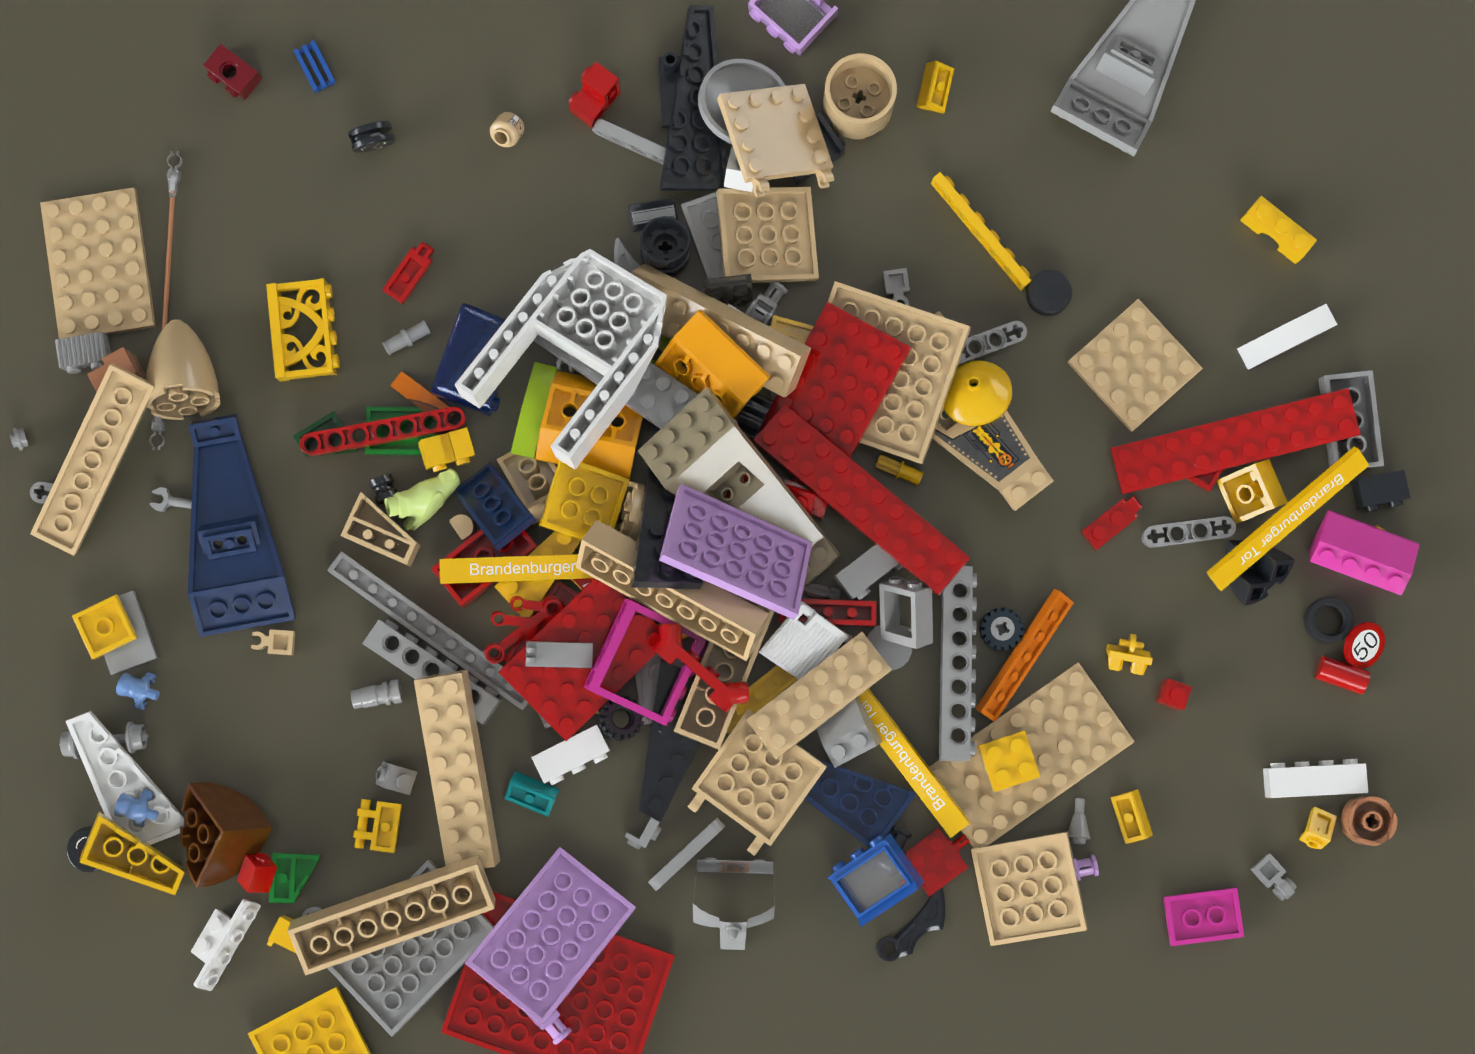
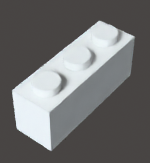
M595 725L531 758L543 783L545 784L550 781L552 786L564 780L563 774L572 771L574 775L586 769L585 763L594 760L596 764L608 758L606 753L611 751L601 729L598 725Z

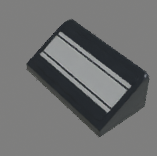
M675 198L628 206L633 232L642 231L645 225L654 218L667 216L679 220Z

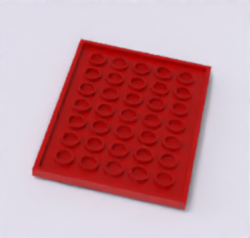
M493 891L495 908L482 914L495 927L517 899ZM615 934L556 1009L560 1014L558 1018L567 1028L570 1027L572 1030L556 1045H554L550 1034L545 1029L541 1030L526 1012L465 964L441 1033L500 1054H642L675 955Z

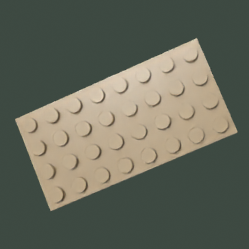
M1077 662L1001 715L997 720L971 737V742H975V756H971L969 762L937 760L929 768L971 821L961 832L967 836L966 839H969L972 848H979L994 842L1135 741L1080 663ZM1025 730L1041 777L993 792L978 745Z

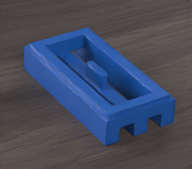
M313 40L310 42L311 44L302 45V48H296L293 51L313 91L317 93L336 82L316 42ZM313 49L329 79L326 82L310 53ZM304 53L320 82L318 86H316L301 56Z

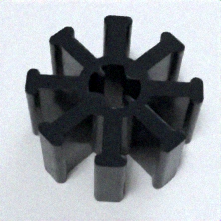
M758 393L746 403L736 420L738 426L752 444L754 443L753 439L759 434L773 400Z

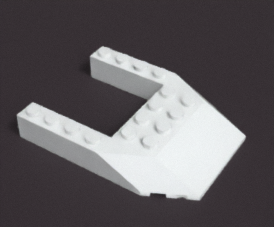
M591 249L581 253L577 258H571L563 262V266L553 271L548 270L542 273L455 383V387L462 398L481 408L537 335L604 375L551 445L555 457L575 470L634 394L658 348L667 302L666 294Z

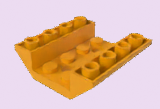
M701 309L672 338L654 364L697 394L701 393L705 388H711L714 394L721 398L719 401L735 420H737V415L746 403L762 389L771 377Z
M562 371L556 372L551 383L540 427L536 460L558 464L559 459L555 457L551 445L572 419V417L565 416L563 410L567 407H573L578 411L597 386L585 376ZM624 405L616 416L624 421L623 425L614 427L610 424L582 460V463L630 479L643 416L627 405Z

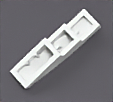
M1325 304L1237 348L1249 370L1338 324L1328 305Z

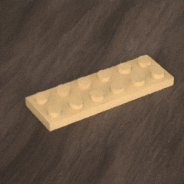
M861 632L749 717L746 722L777 760L889 674L892 669L865 634Z

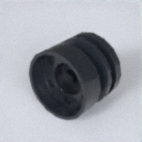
M667 216L654 218L648 222L641 231L640 237L642 264H647L671 277H676L682 273L689 264L690 235L687 227L676 218Z

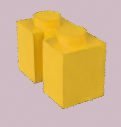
M467 427L421 439L418 442L425 469H433V472L447 469V464L456 463V466L470 463L469 458L475 455Z

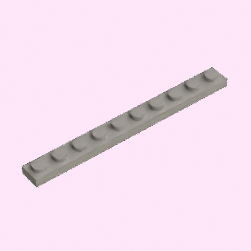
M340 552L327 570L329 573L462 668L468 670L469 673L521 710L525 709L528 702L498 673V670L503 667L501 664L488 662L484 652L344 552Z

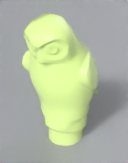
M449 468L447 471L439 473L437 477L418 482L408 490L397 492L393 497L385 498L384 504L387 515L389 517L397 515L400 518L407 517L403 527L406 531H415L429 520L460 484L459 475L455 470Z

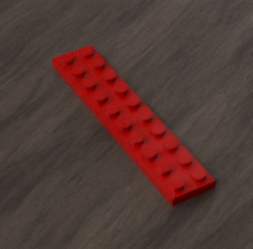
M1349 388L1112 447L1110 450L1121 493L1126 494L1356 437L1361 434Z
M784 404L753 439L755 444L809 489L814 491L816 495L924 585L930 587L936 595L939 596L970 560L966 553L787 405Z

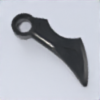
M943 887L928 898L919 913L894 937H883L878 941L876 951L880 958L891 962L899 957L913 954L915 944L923 934L933 930H943L945 922ZM886 942H892L895 945V952L891 956H886L882 952V946Z

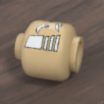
M504 112L490 126L491 138L499 146L512 147L523 135L524 123L516 114Z

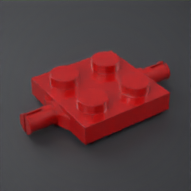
M938 828L906 852L907 858L925 881L921 887L929 897L968 869L959 852L962 847L970 843L969 839H966L967 836L965 834L952 842ZM903 879L901 882H898L899 886L905 884L906 880Z

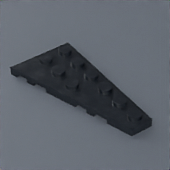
M660 658V669L653 712L659 715L681 671V668L668 664L662 658ZM695 675L692 678H688L685 685L687 687L686 693L682 700H678L675 706L676 714L673 720L668 722L666 726L652 720L639 811L660 822L700 744L696 740L673 732L696 677Z

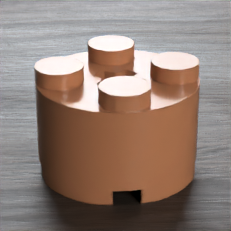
M1358 796L1350 799L1343 807L1340 816L1341 830L1344 835L1355 843L1378 846L1395 834L1397 816L1386 800L1374 796ZM1366 817L1372 819L1371 824L1366 822Z

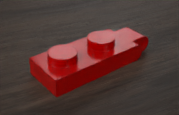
M423 241L417 248L413 246L382 291L403 305L432 264L433 259L430 257L435 249Z
M1135 496L1131 497L1128 501L1122 498L1082 530L1081 533L1096 551L1139 516L1136 512L1143 506Z

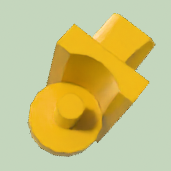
M1130 634L1128 640L1120 639L1119 646L1107 644L1106 647L1108 668L1110 670L1121 671L1123 661L1125 660L1132 662L1130 667L1131 673L1144 675L1147 665H1152L1153 658L1150 657V651L1143 650L1144 643L1136 641V634Z

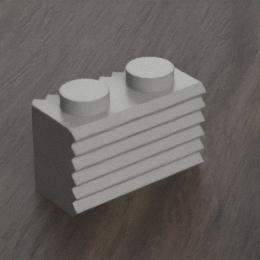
M104 332L55 340L59 368L67 371L68 374L80 373L82 368L91 367L92 370H95L105 365L101 358L111 354L109 337Z

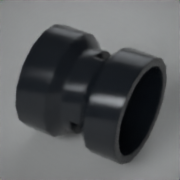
M392 474L381 475L369 481L371 489L375 490V500L378 505L384 504L385 498L393 497L398 492L392 485L394 482Z

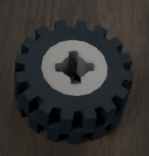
M1006 607L992 609L984 615L980 622V637L984 644L993 650L1005 651L1012 649L1021 641L1024 634V624L1021 621V617L1014 610Z

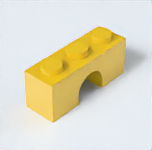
M1260 196L1240 219L1241 222L1258 235L1265 233L1272 237L1279 245L1277 250L1294 264L1298 263L1317 241L1316 238L1263 196Z

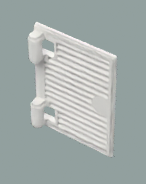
M801 601L797 617L794 620L787 617L758 652L799 680L835 653L842 643H848L853 637L840 630ZM802 614L808 617L804 624L798 620Z

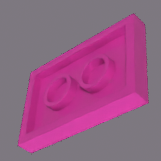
M1236 887L1163 896L1170 946L1244 937L1238 890Z

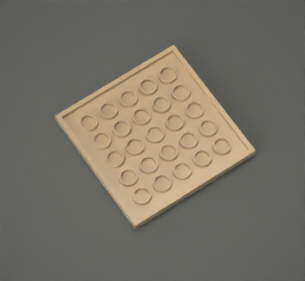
M835 281L828 300L829 303L912 348L860 443L923 464L971 327Z

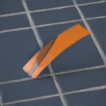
M400 372L391 384L393 389L424 412L449 408V406L404 372Z

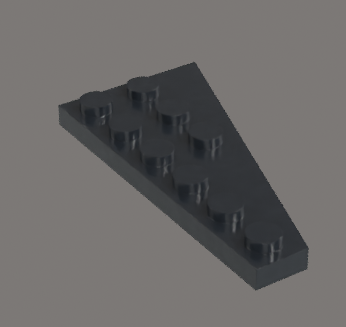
M648 466L631 587L701 589L704 584L702 579L659 561L676 495L663 487Z

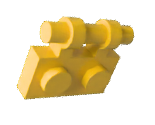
M361 799L360 808L357 809V816H359L357 830H354L353 835L355 838L354 847L364 849L366 839L371 840L370 850L395 853L403 804L377 801L376 810H370L371 800ZM368 817L375 818L373 832L367 831Z

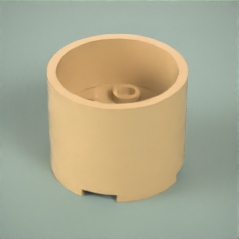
M864 53L848 55L840 59L831 68L825 83L823 113L831 120L832 129L835 132L850 139H865L885 128L892 115L897 95V83L891 68L880 58ZM858 97L862 98L860 104L855 103Z

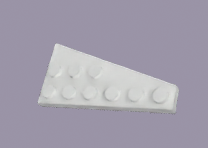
M91 711L65 721L105 816L149 845L180 834V826H184V816ZM143 790L153 792L152 800L148 801L149 809L159 811L156 821L146 818L145 826L140 828L134 826L133 820L129 818L114 816L117 800L122 793L138 799L142 795Z

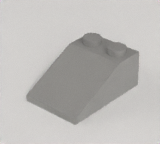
M859 697L817 728L822 745L834 768L882 743Z

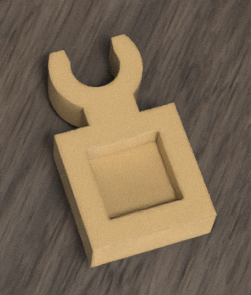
M270 629L269 636L259 631L252 632L253 636L261 638V643L259 645H251V648L262 650L268 647V654L293 656L296 632Z

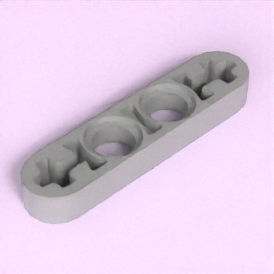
M596 120L592 129L595 134L663 165L665 147L605 120Z
M1012 321L967 338L958 365L1022 341L1027 335L1026 326L1021 321ZM1013 329H1018L1019 334L1006 338V333ZM991 334H996L999 337L1000 342L998 346H993L990 343L989 336ZM970 341L978 344L979 352L977 354L970 352L968 347Z
M1222 516L1153 525L1143 531L1141 539L1143 544L1149 548L1219 540L1232 536L1236 531V524L1232 518ZM1222 521H1224L1225 525H1229L1230 529L1226 531V534H1224L1223 530H1217L1213 532L1215 536H1212V527L1222 525ZM1197 524H1202L1206 527L1207 533L1204 537L1196 536L1194 528ZM1173 527H1178L1183 531L1181 540H1174L1171 537L1170 532ZM1162 528L1166 529L1165 537L1156 539L1155 543L1147 538V535L1151 534V530H1153L1154 534L1164 533Z
M717 817L648 881L652 888L657 891L725 827L722 821Z

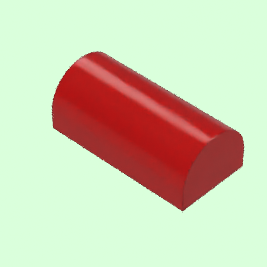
M1323 655L1314 678L1357 694H1363L1370 680V672Z

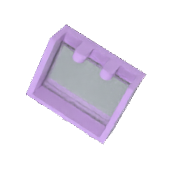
M750 0L748 3L749 15L756 22L759 23L761 21L767 26L766 30L774 38L779 37L784 41L783 45L792 54L796 52L799 56L802 55L805 49L831 21L838 17V8L836 6L831 8L824 0Z

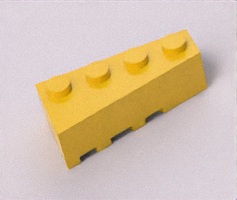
M554 531L528 556L576 554L582 540ZM558 580L498 582L494 587L509 603L513 596H521L525 600L542 601ZM519 599L515 600L513 603L514 607H520L522 601ZM528 609L517 611L523 617H532L536 613L535 610Z
M101 812L97 815L80 856V863L173 895H176L185 873L183 866Z

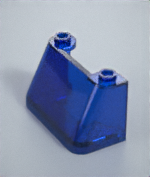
M466 303L462 304L433 383L432 393L435 397L490 417L493 411H497L500 404V398H497L498 386L482 407L478 408L461 397L455 387V383L506 319Z

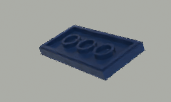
M491 462L472 475L453 492L498 551L537 521Z

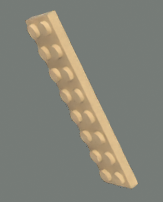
M113 363L109 365L34 524L31 535L73 556L78 553L146 410L150 395L154 389V386L149 381Z

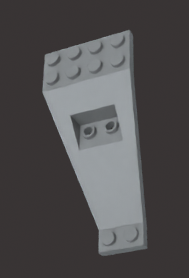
M1130 0L1070 76L1050 112L1112 144L1123 152L1135 156L1154 119L1196 0Z

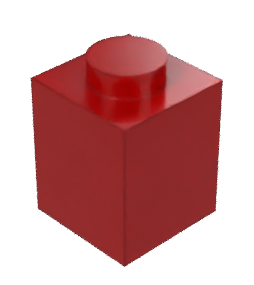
M1164 679L1156 702L1176 710H1184L1192 687L1172 679Z
M265 853L245 854L237 881L247 893H268L277 866Z

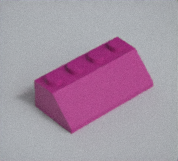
M1327 510L1308 549V554L1312 563L1402 595L1413 573L1419 543Z

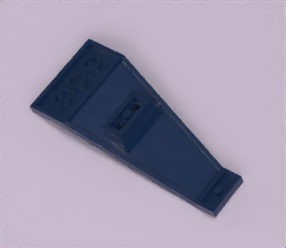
M237 414L189 422L188 427L194 446L188 596L199 636L203 637L295 620L296 613L285 571L244 443ZM244 536L247 540L241 541L238 537ZM219 540L223 545L218 546L214 541Z

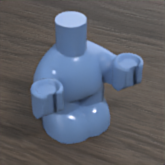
M147 672L144 677L139 679L131 674L124 673L117 683L116 693L120 696L133 698L135 708L145 710V705H147L146 698L153 700L159 698L160 691L150 688V683H155L154 679L157 675Z
M143 790L142 795L138 799L122 793L117 800L114 816L129 818L133 820L134 826L140 828L145 826L146 818L156 821L159 811L149 809L148 801L152 800L153 792Z

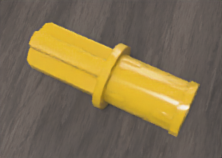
M884 455L878 457L875 465L876 468L894 475L895 479L899 477L917 486L924 473L905 465L904 461L900 463Z

